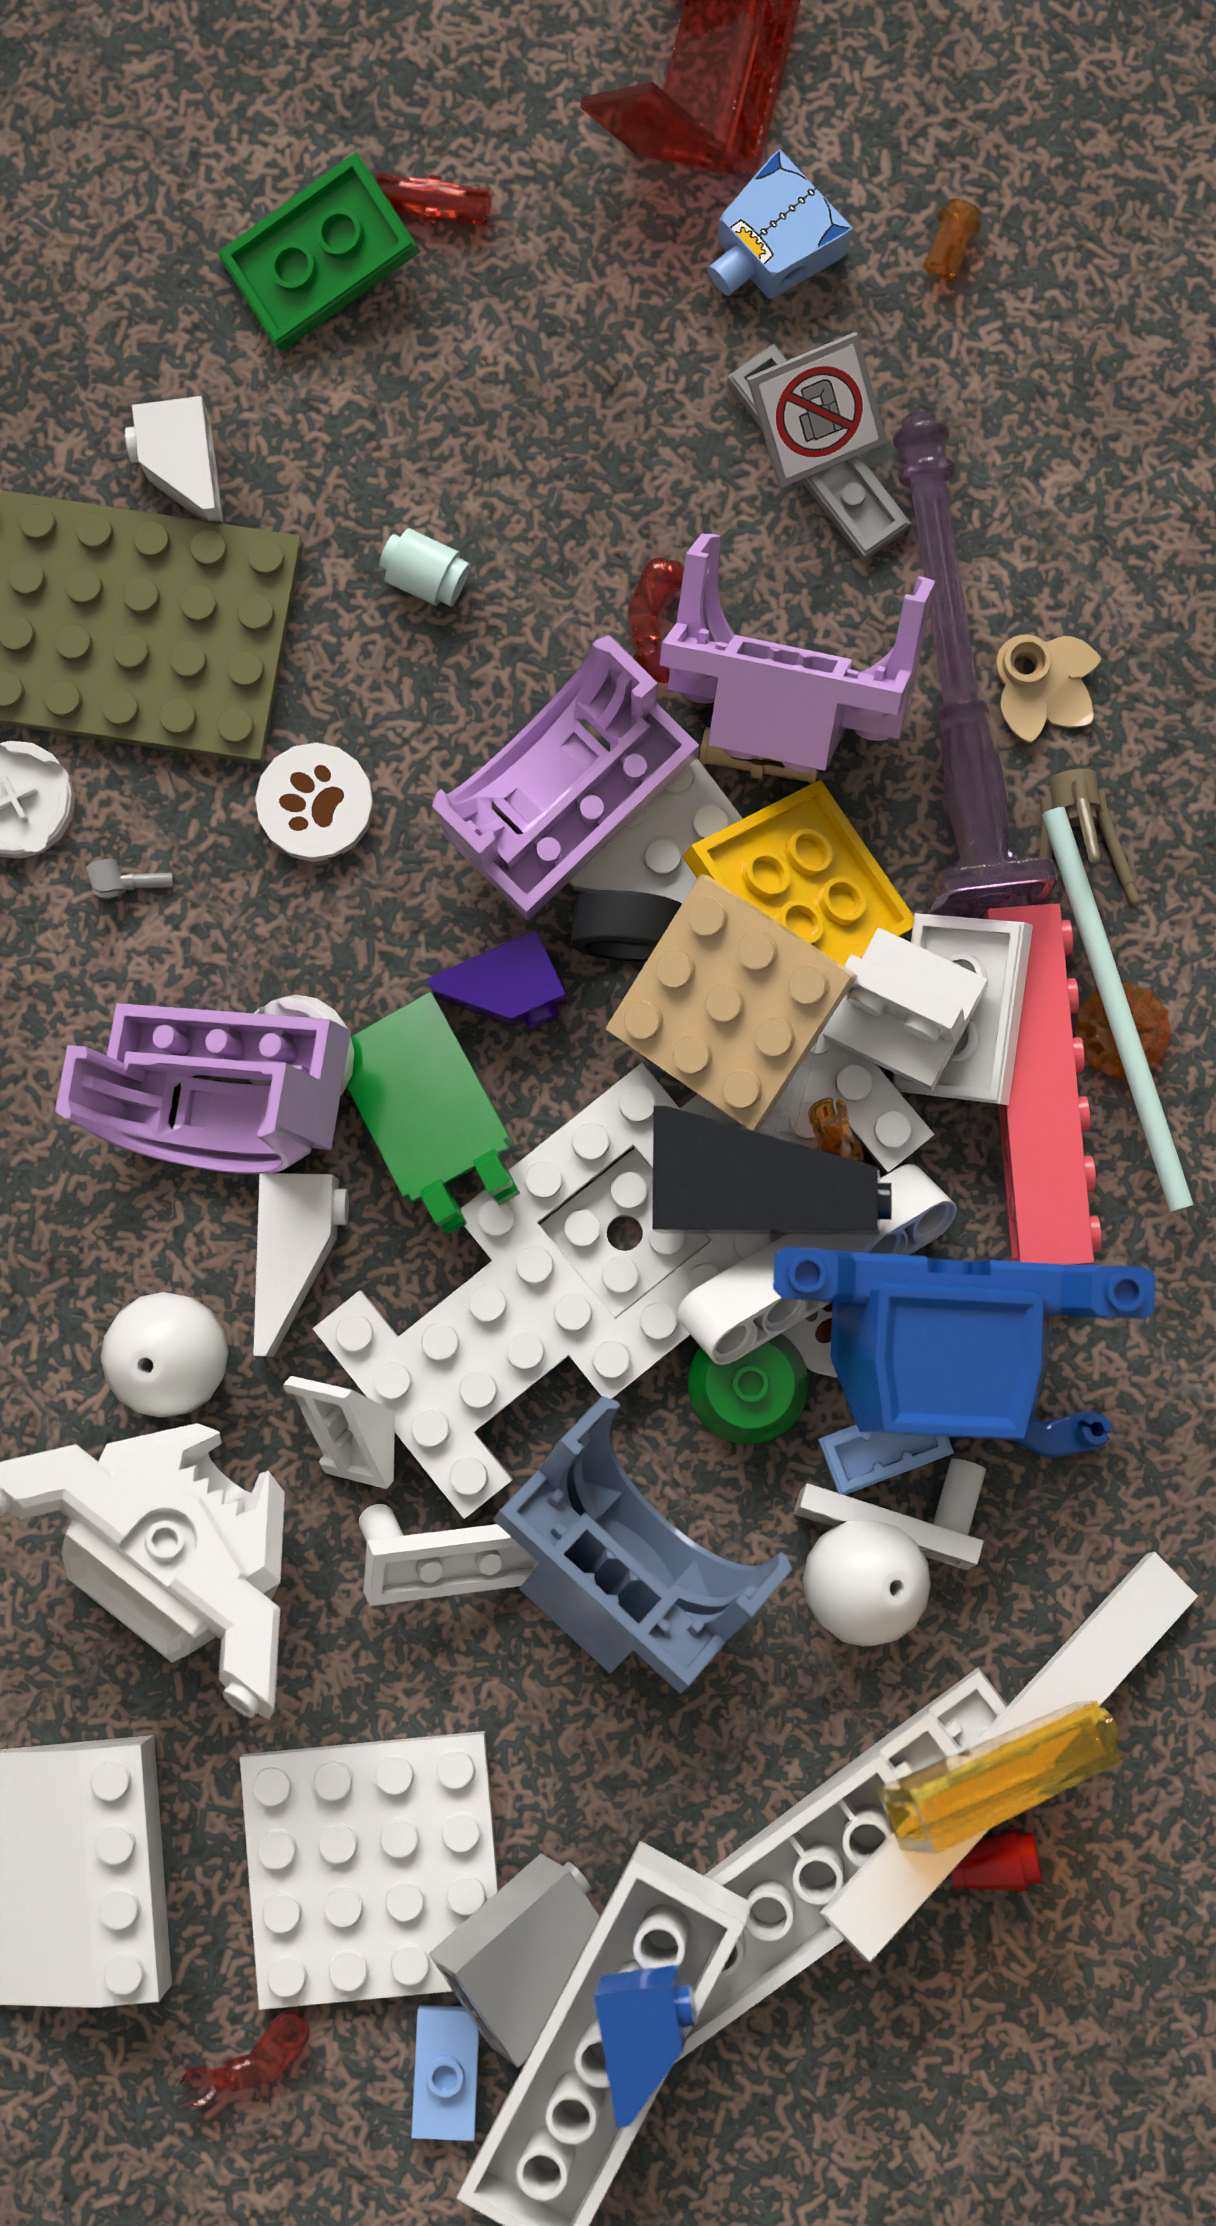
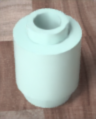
M410 528L406 529L401 537L393 534L389 538L379 562V566L386 569V583L435 606L440 602L449 606L455 604L466 583L471 566L470 563L460 559L459 551Z

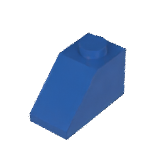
M678 1965L602 1975L594 1994L617 2128L628 2127L632 2124L683 2052L689 2027L697 2025L693 1989L691 1985L681 1986Z

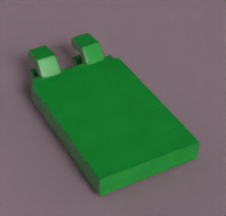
M431 991L351 1036L354 1048L353 1073L347 1088L402 1196L409 1203H414L422 1198L435 1224L438 1227L441 1226L443 1232L448 1235L468 1224L447 1185L465 1173L476 1168L489 1194L492 1197L494 1196L499 1206L521 1194L500 1156L514 1142L441 1005Z

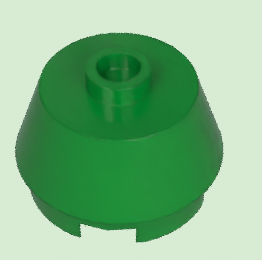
M780 1333L738 1360L724 1365L714 1363L700 1347L689 1369L688 1393L697 1417L712 1433L724 1440L737 1444H760L779 1437L797 1421L807 1400L808 1373L798 1349L787 1337Z

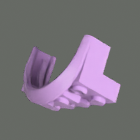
M611 636L598 639L592 644L585 660L575 674L514 739L459 787L448 794L440 789L436 793L432 804L439 817L445 838L528 921L698 758L699 744L657 704L658 683ZM577 719L586 720L610 744V752ZM492 805H493L521 834H516V833L492 810Z
M116 1003L107 1056L85 1046L67 1045L55 1112L106 1142L162 1161L226 1173L269 1174L279 1172L310 1154L312 1148L332 1149L351 1030L331 1019ZM205 1075L272 1082L271 1085L239 1084L193 1078V1076ZM181 1082L175 1124L171 1128L168 1120L172 1108L174 1087Z

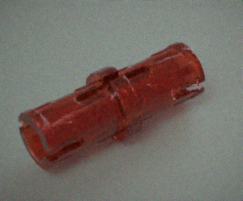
M379 171L376 174L377 183L396 212L424 216V222L437 223V219L463 221L486 227L488 225L489 217L487 214L490 215L492 188L442 182L441 176L431 174L428 175L427 179L403 177Z

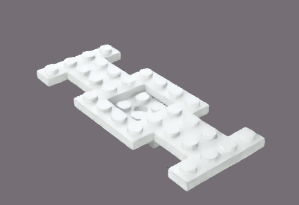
M821 1032L760 1129L755 1132L821 1151L848 1129L882 1171L887 1174L935 1134L875 1063L824 1039ZM643 1063L639 1064L509 1169L521 1194L499 1206L494 1196L492 1197L488 1190L484 1189L461 1208L468 1223L464 1226L492 1261L409 1329L398 1336L361 1290L312 1328L366 1397L395 1411V1433L464 1519L513 1480L475 1433L478 1429L568 1356H570L601 1396L612 1399L690 1335L677 1318L678 1309L689 1293L784 1236L783 1234H660L652 1230L654 1106H669L741 1128H748L699 1094L679 1108ZM634 1147V1149H632L628 1154H626L623 1158H621L607 1171H605L602 1175H600L591 1184H589L586 1188H584L581 1192H579L570 1201H568L565 1205H563L560 1209H558L555 1213H553L549 1218H547L544 1222H542L539 1225V1223L542 1220H544L547 1216H549L552 1212L559 1208L563 1203H565L568 1199L575 1195L579 1190H581L584 1186H586L589 1182L596 1178L600 1173H602L605 1169H607L621 1156H623L626 1152H628L631 1148ZM624 1216L635 1219L642 1228L640 1243L628 1251L614 1248L607 1238V1229L610 1223L616 1218Z

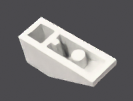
M260 1173L254 1356H275L337 1240L338 1225H347L348 1189H339V1179L333 1174Z

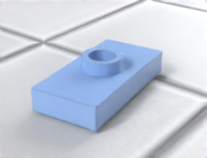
M856 1424L817 1439L837 1492L842 1495L852 1493L954 1453L948 1437L859 1432Z
M419 2004L412 2138L474 2141L480 2031L463 2006Z

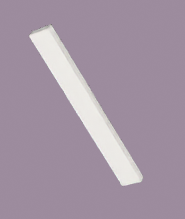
M1156 1552L1147 1553L820 1912L823 1918L863 1960L871 1962L1198 1597Z

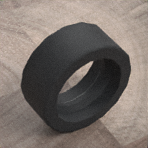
M624 890L586 892L575 898L571 946L579 952L595 957L631 962H647L682 904L665 896Z

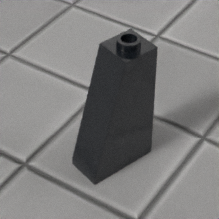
M654 1106L652 1230L660 1234H880V1220H892V1183L880 1182L878 1167L669 1106Z

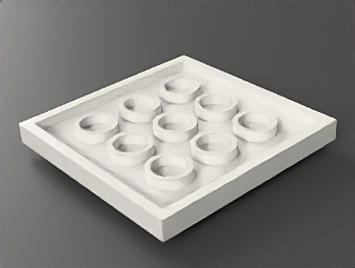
M485 1731L243 1754L240 1757L259 2010L453 1991L428 1954L499 1891Z

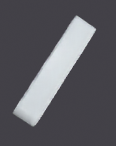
M905 1164L880 1178V1182L892 1183V1220H880V1234H786L689 1293L678 1309L677 1318L714 1363L724 1365L734 1362L831 1303L783 1299L773 1290L775 1254L782 1248L798 1247L858 1253L910 1255L938 1238L949 1228L956 1216L957 1208L955 1203L915 1164Z

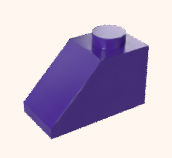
M533 930L427 978L431 990L438 1000L512 1027L524 1022L528 1029L545 1025L561 1015L558 1007L567 1003L566 993L537 930Z

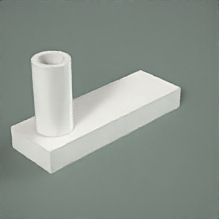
M951 1459L933 1524L808 1483L800 1490L793 1514L832 1527L848 1521L869 1519L899 1527L913 1538L920 1546L925 1557L968 1570L978 1564L984 1540L968 1536L986 1469L966 1460Z
M372 1505L365 1509L359 1517V1527L367 1543L363 1591L369 1606L517 1587L525 1582L539 1564L498 1524L404 1536L392 1509L387 1505Z

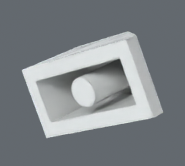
M202 396L132 405L134 427L125 428L126 445L131 463L139 462L150 483L201 521L223 524L211 417Z

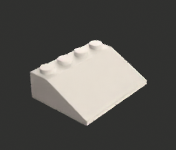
M154 1735L1 1749L0 2005L107 2007L159 2002L171 1987L172 1977Z

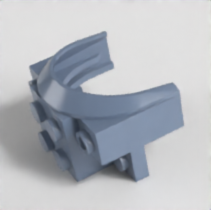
M602 1396L558 1442L540 1469L499 1510L493 1521L539 1562L519 1589L611 1674L634 1650L681 1694L725 1642L757 1612L789 1574L792 1567L783 1552L757 1566H747L731 1562L698 1545L667 1521L640 1493L621 1466L610 1438L611 1424L620 1404L616 1400Z

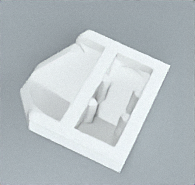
M290 1376L283 1384V1387L287 1393L294 1394L304 1418L323 1453V1457L319 1460L323 1471L326 1474L387 1489L394 1481L395 1411L353 1390Z

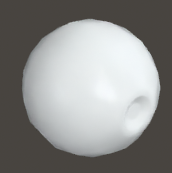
M162 1292L141 1296L119 1312L104 1336L101 1362L105 1380L118 1400L137 1413L155 1417H171L191 1413L210 1400L225 1375L229 1350L224 1329L210 1309L194 1298Z
M874 1519L840 1523L820 1536L807 1557L803 1576L806 1603L816 1621L841 1641L863 1647L896 1641L913 1629L927 1607L931 1587L928 1561L915 1540L899 1527Z

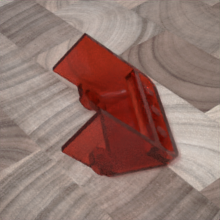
M679 0L684 5L663 90L653 81L583 96L580 108L638 156L724 176L751 173L757 169L762 159L801 0Z

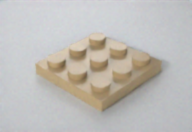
M700 874L605 1029L749 1130L757 1131L766 1120L858 975L709 875Z

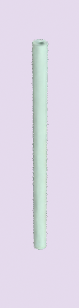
M1065 807L1051 809L1044 812L1042 818L1169 1210L1172 1212L1192 1206L1194 1204Z

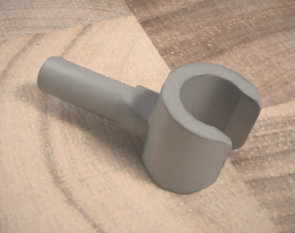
M112 858L95 861L86 868L93 893L104 900L120 896L126 890L173 887L172 873H131L121 875L117 860Z

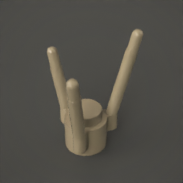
M1073 769L1053 775L1049 779L1051 795L1040 798L1042 814L1054 808L1065 807L1070 826H1081L1088 858L1091 863H1098L1101 859L1094 822L1097 820L1127 900L1132 906L1138 905L1140 897L1108 812L1105 791L1098 788L1096 771L1092 769ZM1043 820L1037 869L1036 900L1038 902H1045L1047 900L1053 854Z

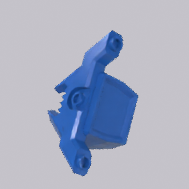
M784 1247L775 1254L773 1290L783 1299L833 1303L830 1358L859 1432L1028 1441L1048 1370L1050 1315L1145 1319L1154 1312L1156 1276L1147 1268L1065 1265L996 1260L931 1259L927 1258V1256Z

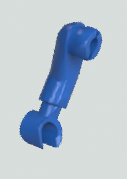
M1081 1412L1046 1422L1034 1418L1028 1441H1012L1043 1457L1055 1458L1096 1450L1110 1439L1107 1433H1112L1109 1420L1104 1415L1097 1412Z

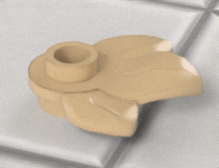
M1018 635L1006 641L997 654L995 668L999 680L1005 686L1000 700V711L1009 729L1019 739L1032 743L1042 731L1045 721L1051 725L1063 728H1079L1090 725L1093 720L1092 701L1081 678L1087 676L1096 668L1101 661L1099 654L1083 640L1070 636H1063L1045 642L1033 635ZM1019 657L1029 658L1034 663V672L1031 674H1021L1016 670L1014 660Z

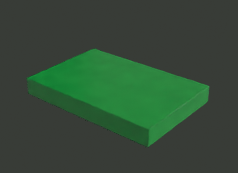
M356 151L217 254L275 347L283 351L419 254L421 250L369 168Z

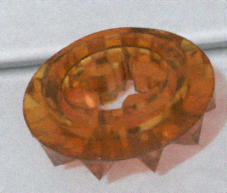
M1131 982L1122 983L1135 1026H1138L1140 1030L1148 1031V1033L1140 1034L1139 1038L1149 1069H1151L1164 1057L1172 1036L1168 1020L1169 1010L1161 1005L1153 991L1135 986ZM1097 990L1084 1001L1079 1009L1075 1022V1037L1082 1039L1084 1058L1095 1069L1110 1076L1126 1077L1112 1031H1109V1028L1099 1027V1025H1106L1109 1022L1099 991Z

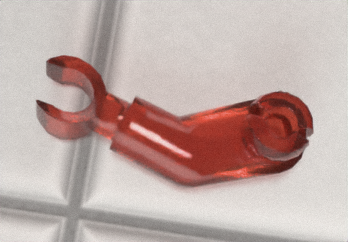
M664 557L652 558L645 564L627 609L633 647L638 649V652L632 658L656 682L668 683L670 672L669 667L659 665L661 654L659 653L658 642L661 640L658 616L667 592H676L681 589L684 573L683 564L677 560H667Z
M287 2011L281 2013L273 2020L249 2054L225 2060L226 2066L216 2069L206 2065H197L190 2068L182 2076L180 2084L196 2073L207 2075L211 2083L208 2095L200 2097L190 2105L197 2107L205 2105L215 2097L218 2091L228 2088L235 2092L278 2079L306 2045L310 2032L307 2021L296 2012Z

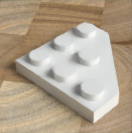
M697 758L569 881V884L576 891L624 890L665 896L682 904L697 881L682 855L694 843L742 820V817Z

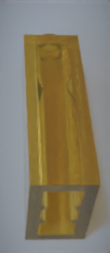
M1097 1700L1074 1702L878 1787L876 1790L900 1849L938 1854L1122 1762L1116 1747L1120 1742L1119 1732L1111 1715L1105 1709H1100Z

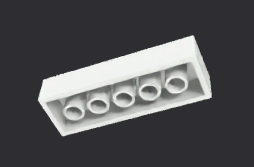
M639 1841L528 2059L525 2061L484 2140L457 2199L503 2226H589L666 2076L663 2078L632 2124L628 2127L617 2128L594 1999L601 1976L678 1965L681 1986H692L698 2016L746 1924L750 1901Z

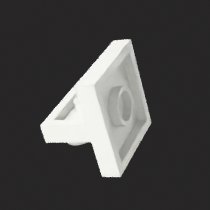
M878 927L862 959L850 954L844 967L858 976L828 1021L822 1035L824 1039L933 1091L988 986V979Z

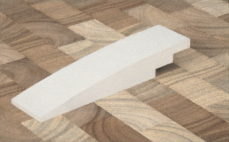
M979 1667L838 1771L703 1875L751 1903L746 1924L697 2016V2025L692 2026L686 2038L683 2052L675 2063L844 1940L823 1918L820 1912L1008 1707ZM1050 1762L1014 1802L1055 1773L1054 1767ZM1006 1811L1001 1815V1817L996 1822H998L1000 1819L1006 1816Z

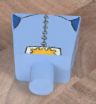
M779 149L722 214L719 220L718 243L726 253L708 267V273L715 286L727 296L751 279L768 298L772 299L843 258L848 253L853 228Z

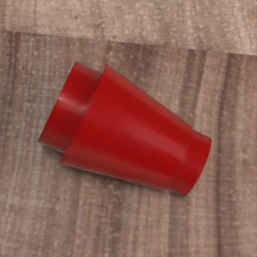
M1017 1828L977 1842L951 1871L954 1888L1028 1892V1885L1042 1883L1039 1857L1033 1832L1018 1834Z

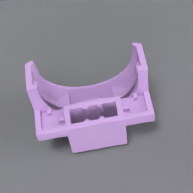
M701 534L686 553L677 623L662 642L659 665L670 668L667 690L684 693V697L693 702L714 703L708 745L722 748L725 753L735 758L754 759L759 756L782 761L785 767L794 771L811 772L816 769L826 770L846 728L854 729L857 735L869 740L881 741L890 737L899 739L909 717L935 581L918 576L914 594H906L904 597L895 646L879 662L859 673V671L851 670L852 659L735 635L725 619L718 593L720 535Z

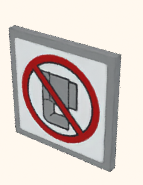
M856 332L747 377L775 476L781 488L887 443L861 342Z

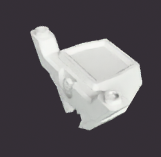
M198 1423L108 1443L99 1462L78 1445L0 1462V1517L9 1512L16 1518L25 1519L60 1510L72 1520L65 1534L61 1552L67 1578L170 1662L189 1655L213 1638L218 1637L221 1640L219 1680L226 1687L223 1692L224 1698L234 1709L249 1718L254 1717L256 1713L267 1719L271 1717L275 1704L280 1607L272 1602L271 1599L280 1584L285 1492L268 1470L259 1474L252 1493L243 1490L228 1479L216 1467L208 1455L209 1451L222 1444L220 1432Z

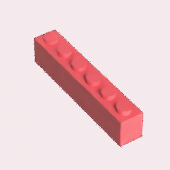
M1060 903L990 908L981 919L1025 922L1033 925L1009 1105L997 1104L1011 1261L1088 1265L1094 1263L1093 1252L1101 1250L1102 1236L1099 1218L1097 1215L1090 1216L1088 1192L1095 1191L1096 1173L1092 1156H1084L1082 1132H1089L1090 1110L1087 1097H1078L1076 1073H1083L1084 1048L1082 1039L1072 1035L1071 1014L1078 1013L1079 995L1075 978L1067 979L1065 956L1072 955L1073 952L1070 920L1061 919Z

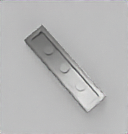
M775 344L727 376V384L760 428L761 425L747 377L787 361ZM859 455L801 479V482L862 562L910 529L911 522Z

